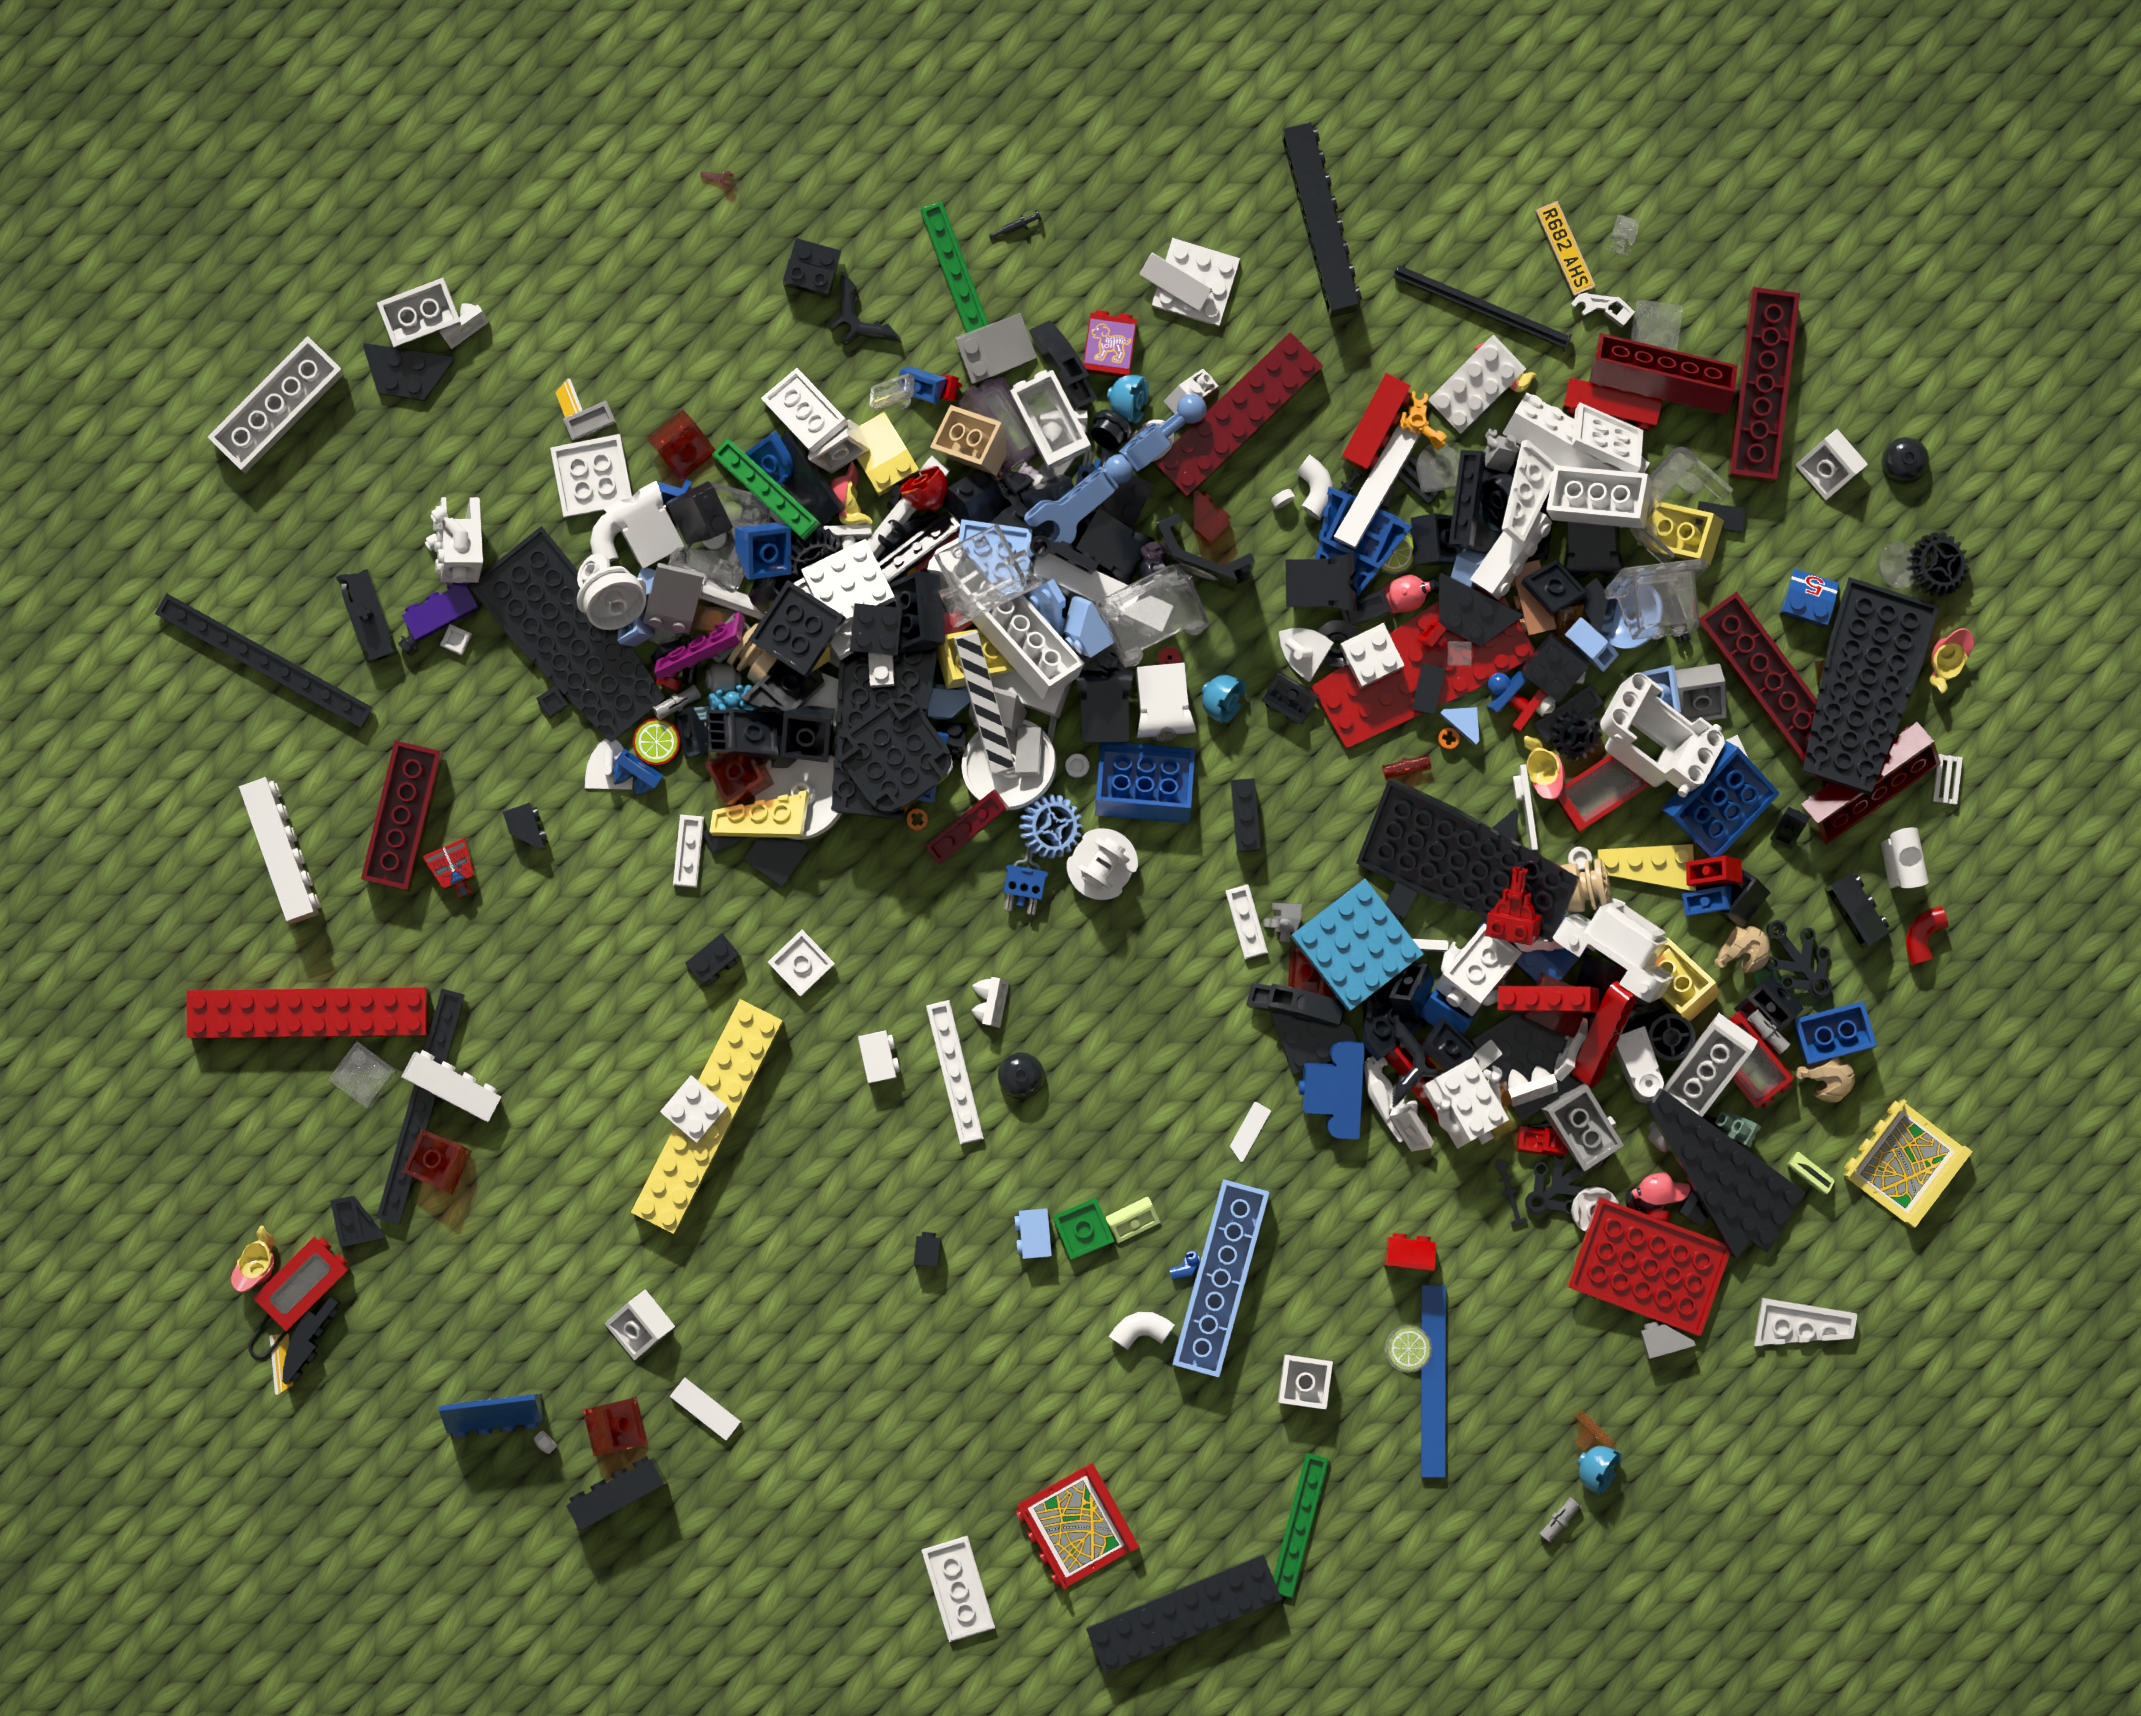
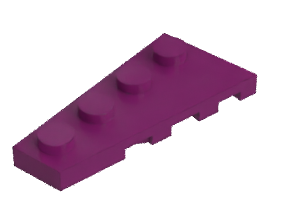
M741 611L733 615L734 620L724 624L722 621L715 625V630L709 635L704 636L700 634L695 637L689 644V647L686 648L682 645L658 659L654 671L657 678L660 680L666 676L672 677L679 670L686 667L691 668L705 658L715 657L724 649L736 647L741 642L745 620Z

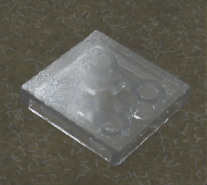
M1636 299L1630 340L1677 351L1683 306Z

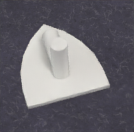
M1290 628L1279 631L1281 648L1290 666L1300 676L1311 682L1334 642L1324 635L1306 628Z
M605 738L593 751L587 764L585 788L633 789V776L621 784L615 785L613 783L615 761L624 750L617 740L611 743Z

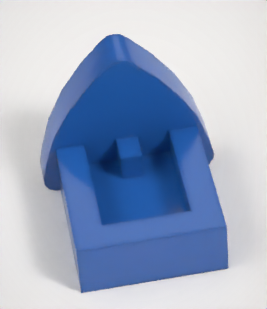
M686 480L682 488L659 482L658 486L663 503L691 490L693 481Z

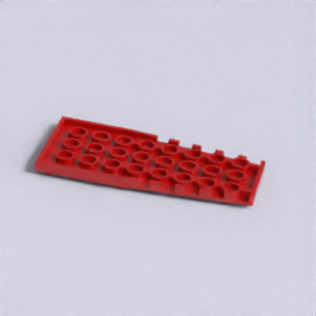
M1475 586L1474 589H1476V590H1478V591L1484 593L1485 595H1487V596H1489V597L1495 599V598L1492 597L1491 595L1487 594L1486 592H1484L1483 590H1481L1480 588H1478V587ZM1501 596V598L1497 600L1510 607L1505 596ZM1437 602L1389 634L1405 665L1403 669L1360 689L1349 665L1338 668L1312 686V690L1320 695L1318 698L1320 705L1344 747L1348 749L1355 744L1423 714L1422 712L1411 710L1422 663L1445 668L1437 703L1438 707L1488 683L1493 674H1505L1526 662L1535 652V649L1526 633H1522L1519 621H1515L1482 646L1446 629L1442 635L1449 642L1444 649L1435 644L1433 647H1429L1421 643L1418 637L1431 621L1439 622V602Z

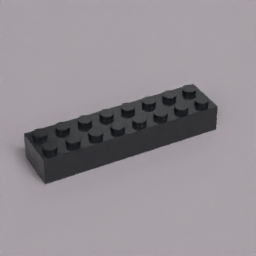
M1311 122L1283 129L1282 141L1329 319L1357 312L1362 297L1359 286L1354 287L1353 282L1355 281L1356 274L1353 264H1348L1347 259H1349L1348 255H1350L1347 241H1342L1343 224L1341 218L1337 219L1335 215L1337 214L1338 206L1335 196H1330L1329 191H1331L1332 183L1329 173H1324L1326 161L1323 150H1318V142L1320 141L1318 130L1312 127Z
M1261 1553L1086 1626V1630L1104 1673L1277 1602L1282 1597L1265 1556Z

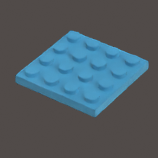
M1366 879L1290 936L1348 1012L1424 954Z

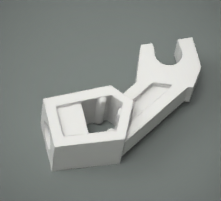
M1586 292L1579 294L1571 303L1573 308L1578 303L1585 305V309L1581 313L1583 316L1596 309L1604 310V315L1621 328L1635 313L1620 297L1594 295ZM1616 304L1622 310L1616 316L1612 313V310H1608V307Z

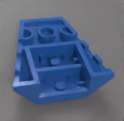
M1328 487V503L1324 508V520L1322 530H1320V541L1315 559L1335 558L1356 552L1357 572L1354 576L1353 584L1358 597L1413 526L1398 516L1379 508L1357 548L1353 549L1334 540V536L1354 503L1356 496Z

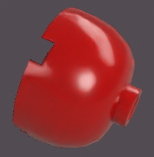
M932 466L920 471L922 476L917 479L913 476L902 485L900 492L909 506L917 510L930 509L931 511L942 506V500L948 492V481L939 466Z

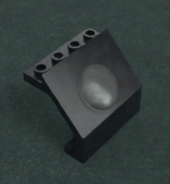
M1179 513L1157 523L1156 537L1170 567L1235 591L1237 584L1250 578L1255 564L1251 553L1228 564L1219 565L1184 551L1179 547L1175 536L1181 534L1183 524Z

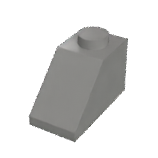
M1658 1321L1645 1324V1329L1639 1331L1647 1359L1696 1346L1692 1339L1664 1324L1658 1325Z

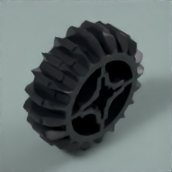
M822 526L815 530L805 541L795 533V537L791 539V556L788 557L791 559V574L787 575V577L797 582L804 577L801 569L843 550L839 537L829 528L825 530Z
M1934 532L1930 536H1922L1921 540H1917L1914 543L1915 547L1909 550L1913 555L1907 558V561L1912 563L1911 566H1908L1907 570L1913 571V575L1909 579H1916L1915 587L1923 586L1922 592L1927 593L1930 591V596L1939 595L1942 597L1947 595V593H1954L1955 589L1963 586L1961 582L1966 581L1967 576L1964 573L1969 572L1970 568L1966 567L1965 563H1968L1970 559L1963 556L1967 550H1960L1962 542L1954 543L1955 536L1947 538L1946 533L1938 535V533ZM1938 548L1944 550L1948 555L1943 554ZM1944 561V563L1940 564V567L1932 568L1937 565V562ZM1929 574L1934 575L1936 580H1934Z

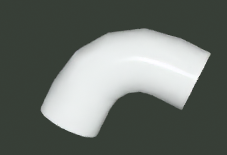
M1309 454L1296 472L1310 486V493L1301 507L1313 518L1321 520L1324 508L1328 503V487L1333 488V482L1327 469Z
M608 513L601 516L593 527L590 544L592 555L602 554L608 558L609 562H612L619 558L614 546V538L621 530Z
M1137 1312L1125 1317L1113 1329L1109 1337L1127 1350L1140 1336L1152 1337L1162 1344L1175 1324L1153 1312Z

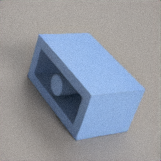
M1048 1209L1019 1211V1216H1015L1016 1231H1021V1240H1017L1018 1254H1023V1259L1052 1256Z

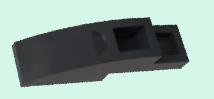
M1050 320L1030 329L1029 332L1050 371L1053 370L1074 410L1076 411L1095 402L1097 397L1087 380L1089 374L1079 356L1059 329Z
M1252 983L1246 1003L1248 1008L1293 1015L1296 1019L1341 1026L1345 1011L1344 1005L1339 1000L1273 983L1271 986Z
M330 1297L317 1314L312 1310H308L299 1322L285 1356L282 1378L284 1384L288 1385L291 1382L295 1384L303 1374L301 1371L302 1367L306 1363L310 1365L318 1355L316 1349L319 1346L311 1340L313 1338L317 1340L325 1330L323 1327L328 1319L332 1321L339 1313L340 1309L338 1306L341 1302L336 1298Z

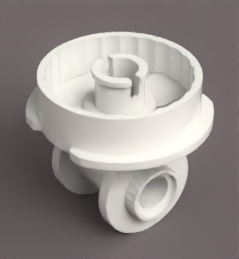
M599 553L589 556L581 565L577 576V582L580 587L577 595V606L581 612H586L589 621L594 626L604 630H615L631 624L642 614L646 606V584L642 578H636L622 566L610 567L608 558Z
M1110 829L1088 831L1083 835V841L1077 845L1072 856L1067 860V872L1070 881L1079 892L1089 898L1097 900L1115 898L1122 893V888L1129 881L1132 872H1135L1138 867L1136 851L1131 842L1119 832Z

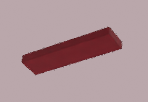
M994 789L929 842L925 848L940 865L1009 809V806Z

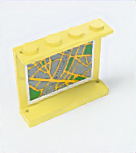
M1902 1099L1891 1104L1887 1110L1889 1113L1885 1121L1880 1120L1872 1130L1875 1134L1870 1140L1866 1138L1860 1145L1858 1150L1861 1153L1856 1159L1852 1157L1844 1167L1846 1172L1843 1176L1911 1228H1915L1973 1151L1966 1146L1958 1144L1908 1106L1906 1100Z

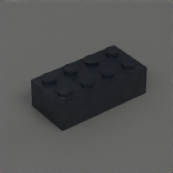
M645 1456L632 1463L633 1469L627 1471L625 1467L612 1474L613 1480L608 1483L603 1479L590 1486L592 1491L588 1494H585L583 1490L570 1497L571 1503L567 1504L566 1507L579 1531L668 1483L655 1458L649 1460Z

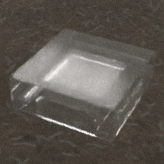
M1449 641L1447 643V666H1471L1472 642Z

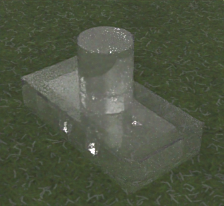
M907 373L871 386L869 406L873 410H878L892 404H896L901 409L907 408L911 402L910 398L913 397L915 377Z

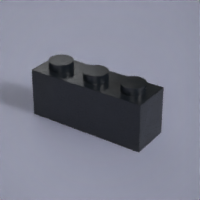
M1255 778L1231 780L1236 853L1260 851Z

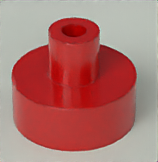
M1166 647L1158 654V664L1181 663V654L1173 647Z
M677 672L672 677L666 676L660 680L657 678L656 684L678 692L681 682L675 680Z
M1666 1206L1647 1210V1215L1666 1222L1670 1221L1672 1213L1665 1211Z

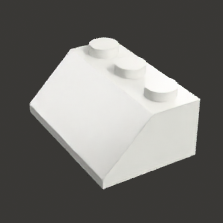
M444 278L377 302L393 347L460 322L454 301Z

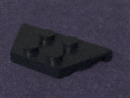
M367 343L363 344L377 393L382 395L426 401L432 389L440 382L443 374L454 362V357Z
M1443 572L1440 573L1439 623L1446 629L1482 646L1521 618L1522 613Z
M780 661L742 696V702L784 715V711L801 708L825 686V681L819 668L811 672L808 677H805Z

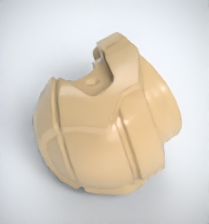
M1736 926L1719 951L1718 958L1714 962L1715 965L1723 968L1727 965V962L1734 958H1739L1743 954L1741 965L1743 974L1760 970L1769 960L1770 943L1768 937L1756 927L1749 926L1746 929H1742Z
M1839 1057L1797 1068V1077L1799 1079L1810 1077L1816 1081H1825L1816 1089L1813 1095L1829 1103L1841 1101L1852 1090L1855 1082L1852 1066L1847 1061L1840 1060Z

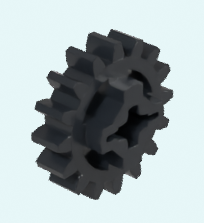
M1575 708L1574 714L1567 710L1565 718L1562 716L1558 717L1561 721L1559 724L1553 723L1556 731L1550 734L1555 739L1551 743L1556 747V751L1560 755L1563 754L1568 760L1572 757L1575 761H1578L1579 755L1586 759L1587 752L1594 753L1593 746H1600L1601 744L1597 741L1598 737L1603 736L1598 730L1601 728V725L1597 722V718L1593 714L1590 715L1585 709L1581 712L1578 708Z

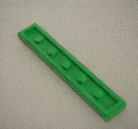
M939 201L921 208L920 212L966 333L989 325L943 202Z
M729 438L712 454L722 466L787 526L791 527L804 541L821 525L813 515Z
M1310 1453L1305 1454L1273 1576L1280 1595L1292 1599L1329 1462L1328 1458Z

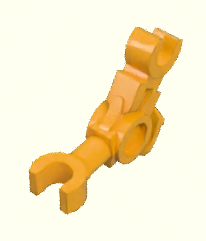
M1412 391L1409 401L1412 406L1408 408L1409 417L1406 418L1407 412L1402 413L1400 419L1401 429L1405 430L1408 428L1413 434L1420 435L1423 433L1430 439L1433 447L1440 450L1445 446L1444 440L1447 436L1443 432H1436L1428 426L1429 422L1426 420L1428 394L1425 393L1422 400H1417L1415 398V391Z

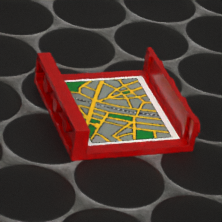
M1093 1462L1017 1504L1019 1510L1016 1511V1514L1022 1524L1027 1522L1031 1530L1027 1533L1033 1544L1038 1543L1041 1547L1042 1552L1039 1555L1045 1566L1051 1565L1054 1573L1050 1575L1057 1587L1062 1585L1063 1589H1066L1078 1580L1128 1552L1139 1548L1136 1539Z

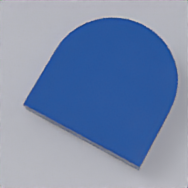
M777 432L770 434L745 453L779 485L786 483L791 478L793 473L792 458Z

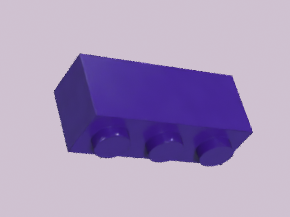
M454 582L447 586V591L441 594L435 592L426 597L427 601L421 605L415 603L405 609L406 613L402 614V617L416 642L480 609L465 582Z

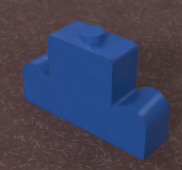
M1337 1041L1330 1047L1329 1051L1330 1058L1334 1062L1333 1064H1304L1303 1081L1298 1083V1095H1302L1301 1107L1305 1113L1330 1114L1326 1119V1128L1332 1136L1342 1139H1359L1364 1044L1361 1041Z

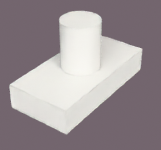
M871 524L824 526L825 530L829 528L839 537L843 549L856 544V540H868L872 535Z

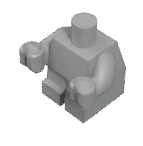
M1489 429L1485 435L1488 444L1485 448V467L1507 473L1513 465L1516 454L1520 452V444L1516 442V437L1512 434H1509L1507 437L1498 436L1495 438L1497 431Z
M1272 903L1275 916L1274 919L1265 918L1264 927L1275 928L1276 932H1281L1280 941L1290 942V932L1295 933L1301 920L1302 904Z

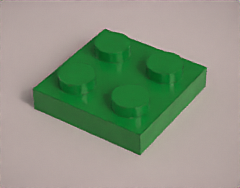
M1097 1198L1053 1215L1070 1260L1115 1242Z

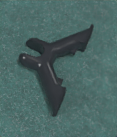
M841 272V315L831 322L830 331L833 332L842 324L851 326V332L840 342L843 345L850 344L858 336L898 341L900 343L901 337L895 333V330L889 324L881 325L878 321L872 324L859 320L855 315V302L859 300L855 295L857 286H855L845 272Z
M928 510L926 514L902 525L897 520H889L887 523L892 527L890 535L886 538L881 534L878 535L879 543L884 546L883 559L899 548L907 537L916 535L939 516Z
M1398 1015L1393 1019V1039L1398 1040L1400 1048H1405L1412 1056L1413 1067L1405 1076H1399V1083L1392 1087L1393 1108L1405 1098L1423 1077L1436 1078L1442 1074V1070L1430 1069L1425 1065V1059L1431 1057L1421 1048L1419 1042L1400 1021Z

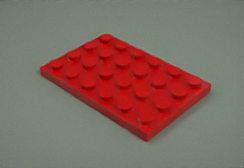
M1598 1197L1566 1287L1701 1336L1730 1252L1723 1242Z

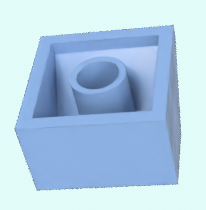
M1078 596L1073 597L1063 630L1067 637L1065 642L1073 651L1091 658L1113 644L1114 641L1093 602Z

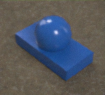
M1519 671L1511 679L1504 673L1493 674L1488 680V688L1495 697L1486 707L1492 712H1500L1527 682L1528 678Z

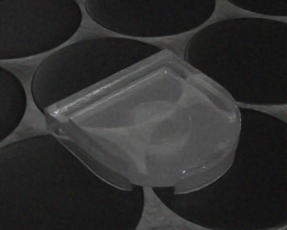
M1431 444L1420 453L1416 469L1421 493L1456 489L1460 459L1459 452H1456L1447 444L1440 450H1437Z

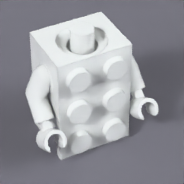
M441 497L440 506H436L430 516L433 521V530L436 531V534L427 537L425 542L426 547L430 551L435 550V552H438V559L435 562L436 574H440V582H479L483 564L479 498H470L465 519L448 518L446 497Z
M1485 923L1463 949H1458L1455 946L1456 942L1451 944L1443 957L1441 965L1443 974L1435 986L1438 991L1447 997L1446 999L1450 1005L1454 1007L1459 1006L1470 1016H1473L1482 1004L1489 1006L1498 1002L1497 986H1505L1504 983L1506 981L1503 979L1522 954L1508 941L1486 937Z
M1474 1057L1422 1086L1438 1114L1440 1127L1449 1133L1457 1149L1476 1138L1480 1140L1482 1145L1492 1140L1494 1136L1491 1130L1509 1120L1502 1108L1499 1086V1080L1502 1077L1501 1069L1492 1066L1493 1073L1487 1069L1482 1072Z

